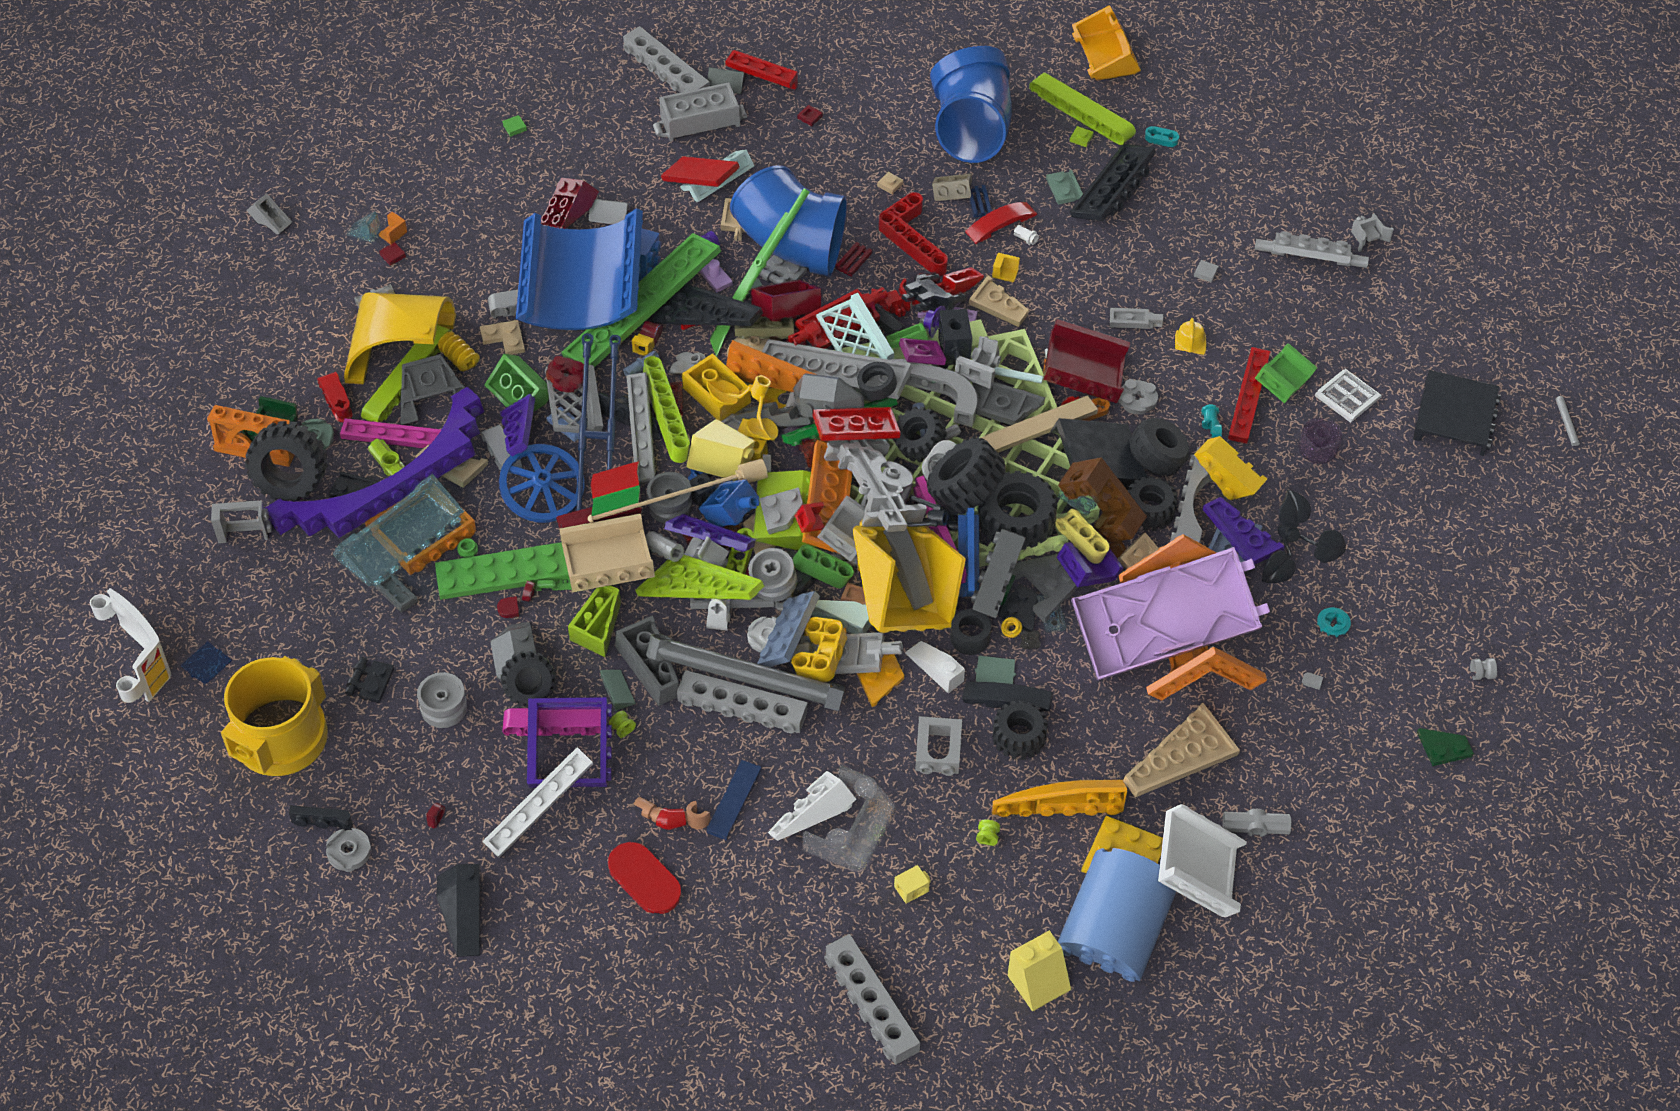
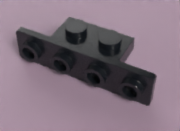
M599 392L601 414L609 417L610 396ZM625 394L615 399L614 419L631 427L628 394ZM650 403L653 438L661 440L663 435L653 406Z

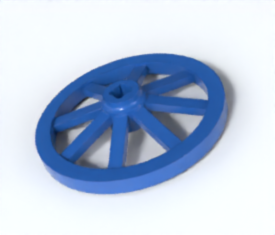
M547 444L528 445L524 452L517 453L514 456L510 455L504 462L499 477L501 496L510 510L526 520L539 523L556 521L557 516L571 513L577 507L579 464L569 453L558 447ZM540 453L553 456L545 469H541L534 454ZM527 456L535 472L513 465L519 459ZM558 459L564 461L572 470L550 473ZM508 472L531 479L512 488H507ZM583 475V492H584V485H585V484H584V475ZM575 477L577 482L576 493H572L554 482V480ZM533 487L534 490L525 508L515 502L511 496ZM550 488L567 497L571 502L557 511ZM540 492H544L550 513L531 511Z

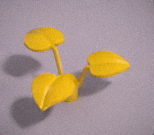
M762 375L757 376L753 385L749 384L742 394L732 383L707 381V388L711 396L719 403L725 405H736L738 399H742L751 391L752 397L759 402L757 419L751 418L746 424L747 430L760 439L773 441L777 438L778 429L776 424L771 419H761L763 404L776 402L779 409L785 407V404L778 401V396L786 393V390L769 388L771 381Z

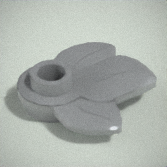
M683 352L676 356L677 361L672 364L669 372L671 374H682L706 357L702 353L692 354L690 352Z

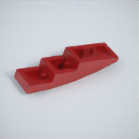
M970 267L943 275L942 282L937 283V285L951 295L959 292L964 293L981 281L984 275ZM917 300L912 301L914 306L920 303Z

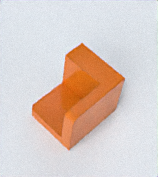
M393 211L387 215L389 226L379 233V236L390 244L407 233L405 220Z

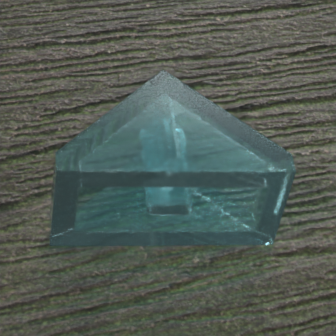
M374 211L357 220L346 235L373 243L381 231L378 214Z

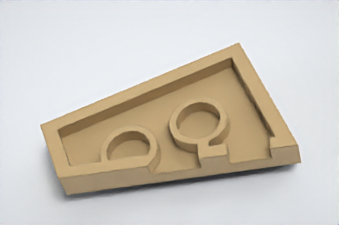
M988 275L969 299V305L1019 327L1028 316L1029 310L1016 298L1010 297L1005 293L1004 288L1000 285L997 286Z

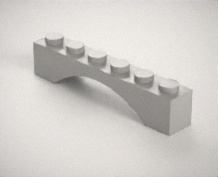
M1193 454L1189 466H1192V470L1187 471L1185 480L1189 483L1188 486L1184 485L1181 496L1185 497L1184 501L1180 500L1178 508L1181 516H1176L1174 528L1177 529V532H1172L1170 542L1184 534L1200 543L1202 529L1196 520L1193 502L1198 492L1212 479Z

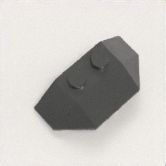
M805 373L793 388L795 405L801 416L813 418V410L864 408L863 395L856 392L840 377Z
M530 622L508 625L490 641L496 676L500 681L502 667L506 665L507 659L510 660L513 654L516 653L518 655L520 651L529 652V650L536 653ZM534 668L522 669L515 678L517 686L523 690L535 688L541 680L539 671Z

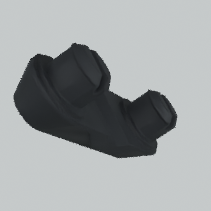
M875 305L876 311L880 314V319L876 321V324L883 331L891 335L906 329V326L892 314Z

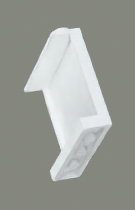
M1182 804L1166 811L1158 881L1221 917H1228L1240 912L1241 904L1232 899L1236 850L1246 845L1247 841L1208 820L1205 816L1189 809V807Z

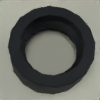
M885 362L869 363L859 371L857 376L861 393L870 400L887 398L895 391L897 386L894 370ZM885 375L888 377L887 381L880 386L870 387L866 385L867 381L874 376Z

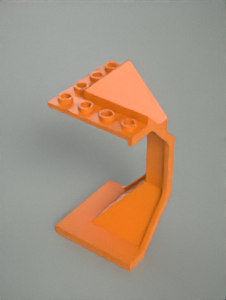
M1182 534L1167 545L1160 547L1148 557L1143 558L1134 566L1127 568L1126 571L1118 575L1121 583L1137 579L1138 576L1169 566L1174 568L1217 552ZM1208 646L1169 658L1171 665L1169 674L1146 688L1148 695L1162 701L1209 672H1213L1249 690L1266 682L1267 677L1264 672L1215 647L1208 650Z

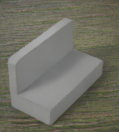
M595 199L592 208L589 209L588 220L590 222L606 224L618 223L625 219L627 211L630 210L631 203Z

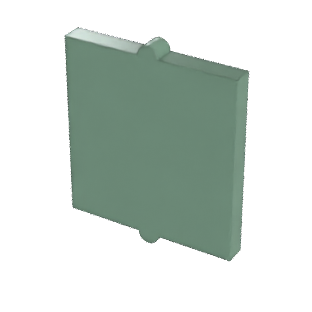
M979 656L978 665L975 669V673H977L976 682L1013 684V677L1016 676V673H1014L1015 660Z

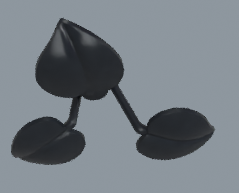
M1287 490L1278 514L1281 522L1278 527V534L1282 537L1281 542L1284 543L1287 554L1279 550L1270 556L1262 574V582L1280 583L1291 579L1296 565L1290 559L1292 554L1288 542H1295L1300 538L1317 546L1314 551V557L1323 563L1336 560L1346 550L1345 540L1341 533L1336 530L1324 531L1320 535L1318 542L1300 534L1297 527L1299 523L1306 522L1309 519L1311 506L1305 497L1295 491Z

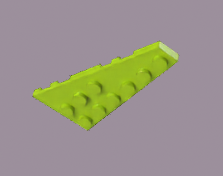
M683 554L682 558L677 562L668 559L654 572L655 577L648 578L635 591L638 596L751 600L765 586L760 579Z

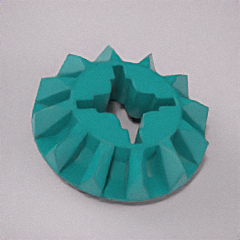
M1326 608L1318 615L1317 626L1320 627L1321 632H1326L1328 636L1335 635L1337 638L1341 634L1345 635L1350 629V617L1339 608ZM1335 617H1336V618H1337V619H1336L1337 622H1336L1335 626L1332 627V626H1331V622H1332V621L1335 619Z

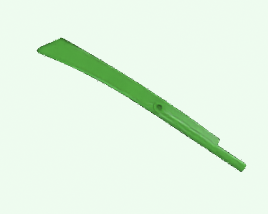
M803 188L789 213H784L732 297L733 299L744 302L760 272L766 267L767 261L810 193L808 190ZM717 325L710 337L716 357L730 326Z

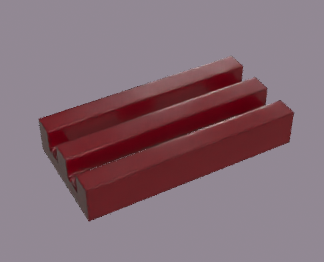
M856 242L836 264V269L852 277L872 254V249L869 248L867 250L866 246H860V243ZM862 253H864V254L862 255V257H861V258L853 265V267L848 271V268L856 261V259H857Z

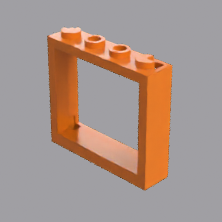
M436 481L430 482L365 522L367 531L410 575L414 572L422 571L426 564L431 561H437L444 552L455 549L461 540L471 538L476 532L475 520ZM433 495L462 525L409 560L380 529Z

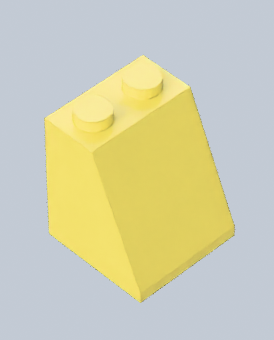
M715 419L692 436L686 467L723 478L736 475L735 470H738V465L751 461L754 454L753 447L755 441Z
M1050 930L1011 951L1008 977L1032 1011L1071 990L1062 947Z

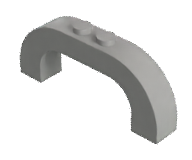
M891 359L893 361L910 363L906 359ZM911 363L912 371L905 385L951 397L956 403L953 422L973 427L976 418L977 395L972 384L965 377L954 371L923 363ZM863 396V399L866 400V401H870V402L875 401V400H870V399H868V398H866V397Z

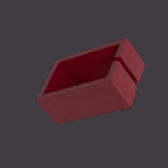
M802 280L751 288L752 305L761 307L763 311L761 316L769 318L770 321H780L781 318L785 317L797 318V315H808L821 308V288L809 285V283Z

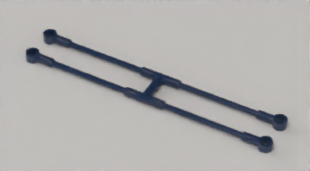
M589 333L582 336L584 374L582 413L579 424L578 450L580 453L577 511L582 510L584 454L587 439L607 440V470L612 469L616 420L614 419L616 369L619 347L621 346V337L619 335H612L609 339L612 370L610 414L607 432L587 431L589 358L591 357V346L594 343V338Z

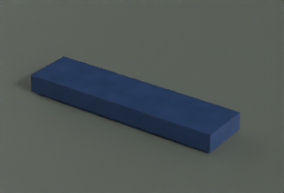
M741 760L706 829V833L724 840L728 839L762 771V767Z

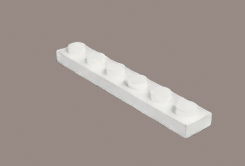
M577 747L483 840V843L497 857L502 856L593 765V762Z

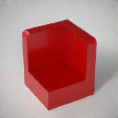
M823 502L804 504L797 511L795 518L802 533L819 531L824 528L819 515L824 507Z

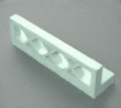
M747 150L735 151L722 160L738 162L740 168L719 187L683 184L680 187L683 191H690L693 199L699 202L754 167V164Z

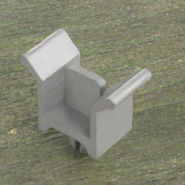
M1374 213L1369 219H1366L1364 216L1357 217L1353 222L1351 232L1358 240V251L1361 252L1366 240L1370 242L1380 239L1390 242L1394 229L1385 227Z
M693 537L684 555L724 568L728 563L726 556L729 551L713 542L709 537H706L705 541Z

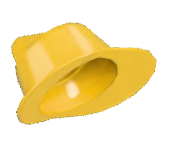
M1191 318L1190 321L1183 323L1179 330L1176 331L1175 349L1204 355L1206 351L1204 328L1201 324L1194 322V318Z

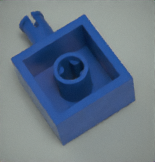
M642 229L639 281L661 261V256H658L661 248L659 233Z
M746 479L721 483L698 509L711 524L721 527L727 525L735 526L743 520V516L747 512L759 506L760 497Z

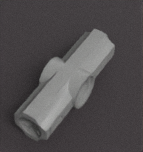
M1258 808L1251 809L1247 813H1223V828L1229 832H1245L1249 836L1256 834L1260 835V837L1265 836L1267 833L1290 834L1291 832L1290 814H1269Z

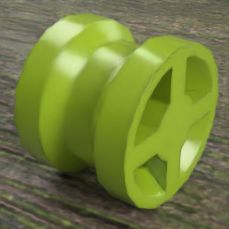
M625 711L617 712L609 721V725H612V729L616 730V734L620 738H624L633 732L636 727V723L632 719H628V714Z
M981 820L978 825L980 832L977 833V842L991 846L998 843L997 834L1000 832V824L993 820Z

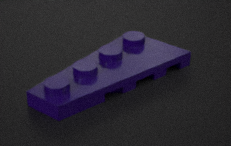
M531 394L500 412V415L503 417L501 420L502 424L505 426L503 432L506 435V450L511 456L522 453L528 448L535 398Z
M1219 497L1203 506V511L1244 561L1252 559L1254 565L1270 558L1273 553L1284 550L1283 544L1280 542L1276 543L1266 531L1262 532L1255 527L1253 521L1242 517L1240 511L1223 498Z
M681 514L666 521L664 528L665 530L702 540L709 537L717 544L732 547L740 552L750 550L755 546L756 542L754 538L686 514Z

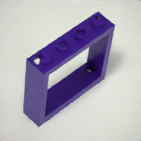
M607 697L528 699L527 785L529 788H537L545 780L538 779L539 710L601 709L600 778L578 779L571 787H607V781L612 779V770L608 768V759H612V747L608 746V738H612V725H608V717H612V704H608Z

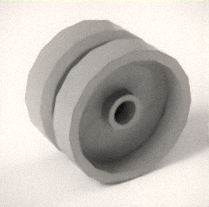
M777 548L764 549L755 554L749 564V576L762 580L765 586L757 595L766 601L772 602L781 601L789 597L796 589L798 581L794 563L789 554Z
M446 672L435 673L425 678L419 685L417 698L423 719L429 725L437 728H448L456 725L464 718L467 712V699L464 686L458 677Z

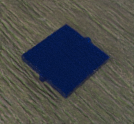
M207 641L180 666L189 672L192 678L195 677L206 685L232 659L222 653L221 649H217Z

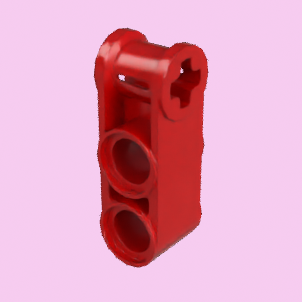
M337 372L317 378L319 387L323 391L322 394L327 404H329L328 406L331 408L335 419L339 422H344L345 418L351 419L353 415L350 409V401L343 385H341Z

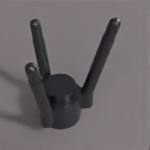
M915 496L911 497L912 500L931 507L933 510H929L928 517L923 518L922 522H909L907 527H937L947 524L948 512L943 510L941 505L933 504Z

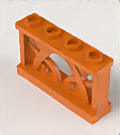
M218 405L213 406L207 417L214 439V451L240 457L246 456V452L252 443L240 431L249 430L258 434L271 423H276L277 425L279 421H286L287 424H290L289 420ZM276 449L270 451L271 459L277 465L289 467L295 456L287 450Z

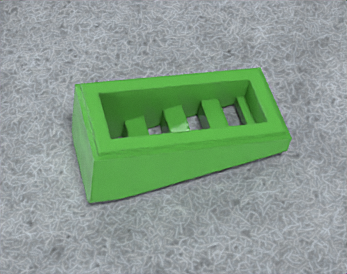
M922 323L886 337L891 348L900 347V338L929 340Z

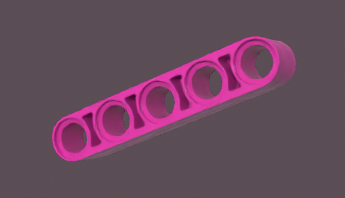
M511 708L504 711L503 734L509 736V734L528 736V708ZM601 709L539 710V736H552V734L595 735V733H601Z

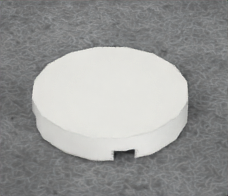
M760 617L749 626L747 633L748 643L756 651L761 652L765 648L768 636L776 625V617Z

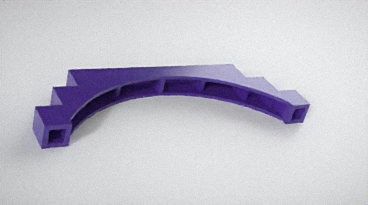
M468 387L452 395L451 411L440 433L417 458L395 474L362 490L334 498L300 502L283 501L280 498L265 507L268 509V521L271 520L272 526L280 535L299 525L309 536L328 526L338 538L342 537L365 523L368 519L388 509L476 455L470 439L480 434L475 420L477 416L484 413L480 398Z

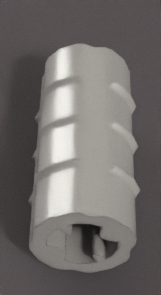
M651 531L645 536L648 549L652 552L658 553L659 556H664L665 559L677 562L682 558L684 554L683 546L676 541L670 540L669 537H664L663 534Z

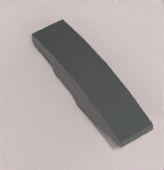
M771 402L762 406L761 419H771L776 426L808 425L814 421L812 417L801 416L796 405L779 409L776 402ZM759 405L742 408L734 415L735 419L741 421L743 418L748 420L751 418L757 419Z
M907 528L905 531L886 532L884 530L883 532L892 548L890 554L896 561L895 564L899 570L896 574L913 609L917 610L933 603L921 561Z

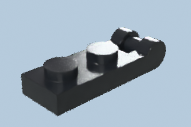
M290 805L289 816L291 822L297 826L304 827L309 824L323 829L332 826L340 827V829L345 831L353 828L351 815L346 810Z

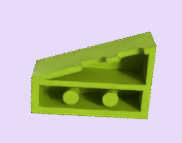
M609 585L594 590L568 625L570 641L606 657L621 605L619 589Z

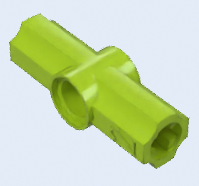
M377 438L368 446L369 452L383 468L386 475L391 476L405 467L400 461L399 455L392 451L383 439Z

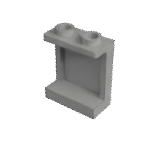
M846 496L817 537L851 561L857 554L853 528L856 525L859 526L860 521L864 518L865 508L856 500Z

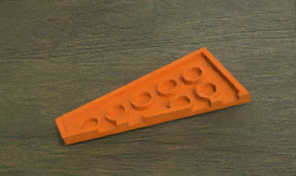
M732 340L729 346L726 366L743 382L753 384L755 378L762 375L771 381L769 387L794 392V386L805 373L815 374Z

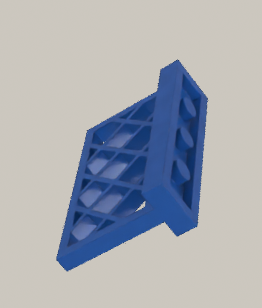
M968 508L966 515H958V552L966 558L964 565L966 569V582L960 585L958 597H972L975 590L979 591V515H974V508Z

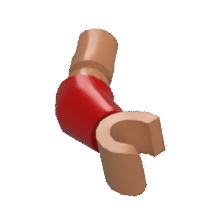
M638 797L634 802V805L642 809V816L647 819L652 818L656 826L666 830L685 826L686 822L691 828L703 829L710 822V812L704 811L701 814H695L697 813L696 801L688 804L686 811L684 809L657 807L641 797Z

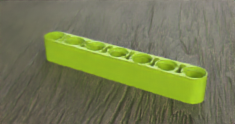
M1042 73L1029 84L1030 90L1036 92L1039 97L1118 145H1123L1136 134L1133 124L1047 73Z
M437 324L434 344L415 343L365 404L361 417L367 421L380 423L384 419L386 420L392 413L393 407L401 402L402 364L432 357L440 353L441 351L438 349L440 338L452 330Z
M649 356L645 358L643 373L646 372L648 378L649 397L671 460L683 463L688 459L690 441L662 361L658 357Z

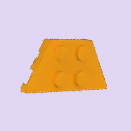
M887 654L882 657L881 672L857 673L872 707L876 706L881 698L888 695L894 686L904 680V674L894 654Z

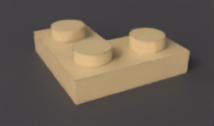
M518 320L480 326L483 345L503 341L505 354L513 355L525 352Z

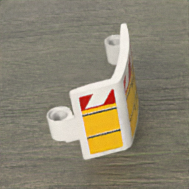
M110 588L107 591L110 597L98 594L90 600V606L95 618L106 620L110 617L112 618L116 613L120 626L144 648L133 664V669L138 679L131 676L121 677L116 683L121 700L124 702H134L143 694L145 700L150 702L170 679V668L159 638L153 628L129 601Z

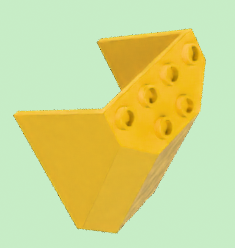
M861 520L859 526L856 525L853 528V535L869 622L877 631L882 633L895 630L906 632L907 630L914 629L925 631L926 629L933 628L936 630L951 628L966 558L929 527H906L921 561L933 603L914 610L896 574L899 570L895 564L896 561L890 554L892 548L883 532L885 528L883 526L863 527Z

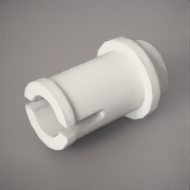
M1018 225L1014 230V236L1025 240L1028 245H1034L1038 241L1039 235L1036 231H1030L1021 225Z

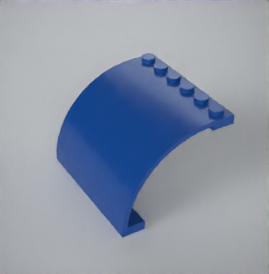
M636 208L625 215V219L618 223L600 228L581 230L561 229L542 225L541 215L537 213L525 219L516 320L550 329L584 330L610 325L637 311L643 211Z

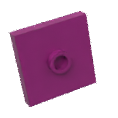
M900 338L899 346L907 362L945 365L946 358L938 341Z

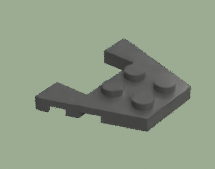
M441 354L402 364L401 425L419 422L413 402L453 392L454 395L465 388Z
M1058 554L1018 562L1012 575L1016 576L1015 580L1025 576L1047 597V599L1033 606V612L1044 623L1050 619V615L1054 611L1056 612L1060 608V604L1079 588L1056 558Z

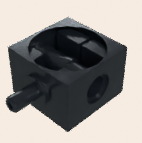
M967 308L940 310L938 338L940 348L946 358L945 365L943 366L956 365V360L959 356L971 360L972 333Z

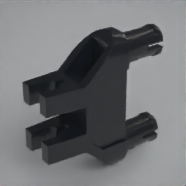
M936 272L926 275L924 273L916 274L914 282L905 285L904 289L908 293L903 294L901 297L905 302L915 300L920 302L914 306V309L918 312L935 311L940 306H944L946 310H952L955 306L965 304L966 296L962 292L951 295L937 285L940 282V276Z

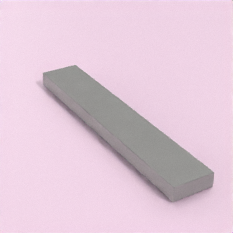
M644 372L627 375L634 462L639 461L637 473L639 485L649 484L651 479L656 476L647 373Z

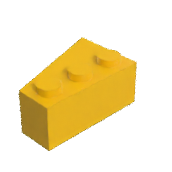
M1218 436L1208 439L1194 454L1200 465L1205 468L1227 499L1234 500L1255 494L1267 478L1264 475L1260 477L1251 469L1253 465L1249 462L1245 464L1237 456L1239 453L1223 438Z

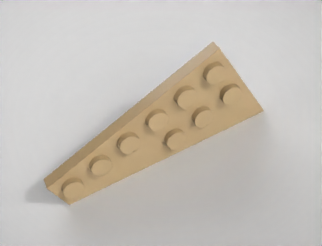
M1202 703L1155 750L1153 749L1142 762L1140 761L1124 777L1123 782L1132 794L1137 797L1235 757L1240 750L1205 704Z

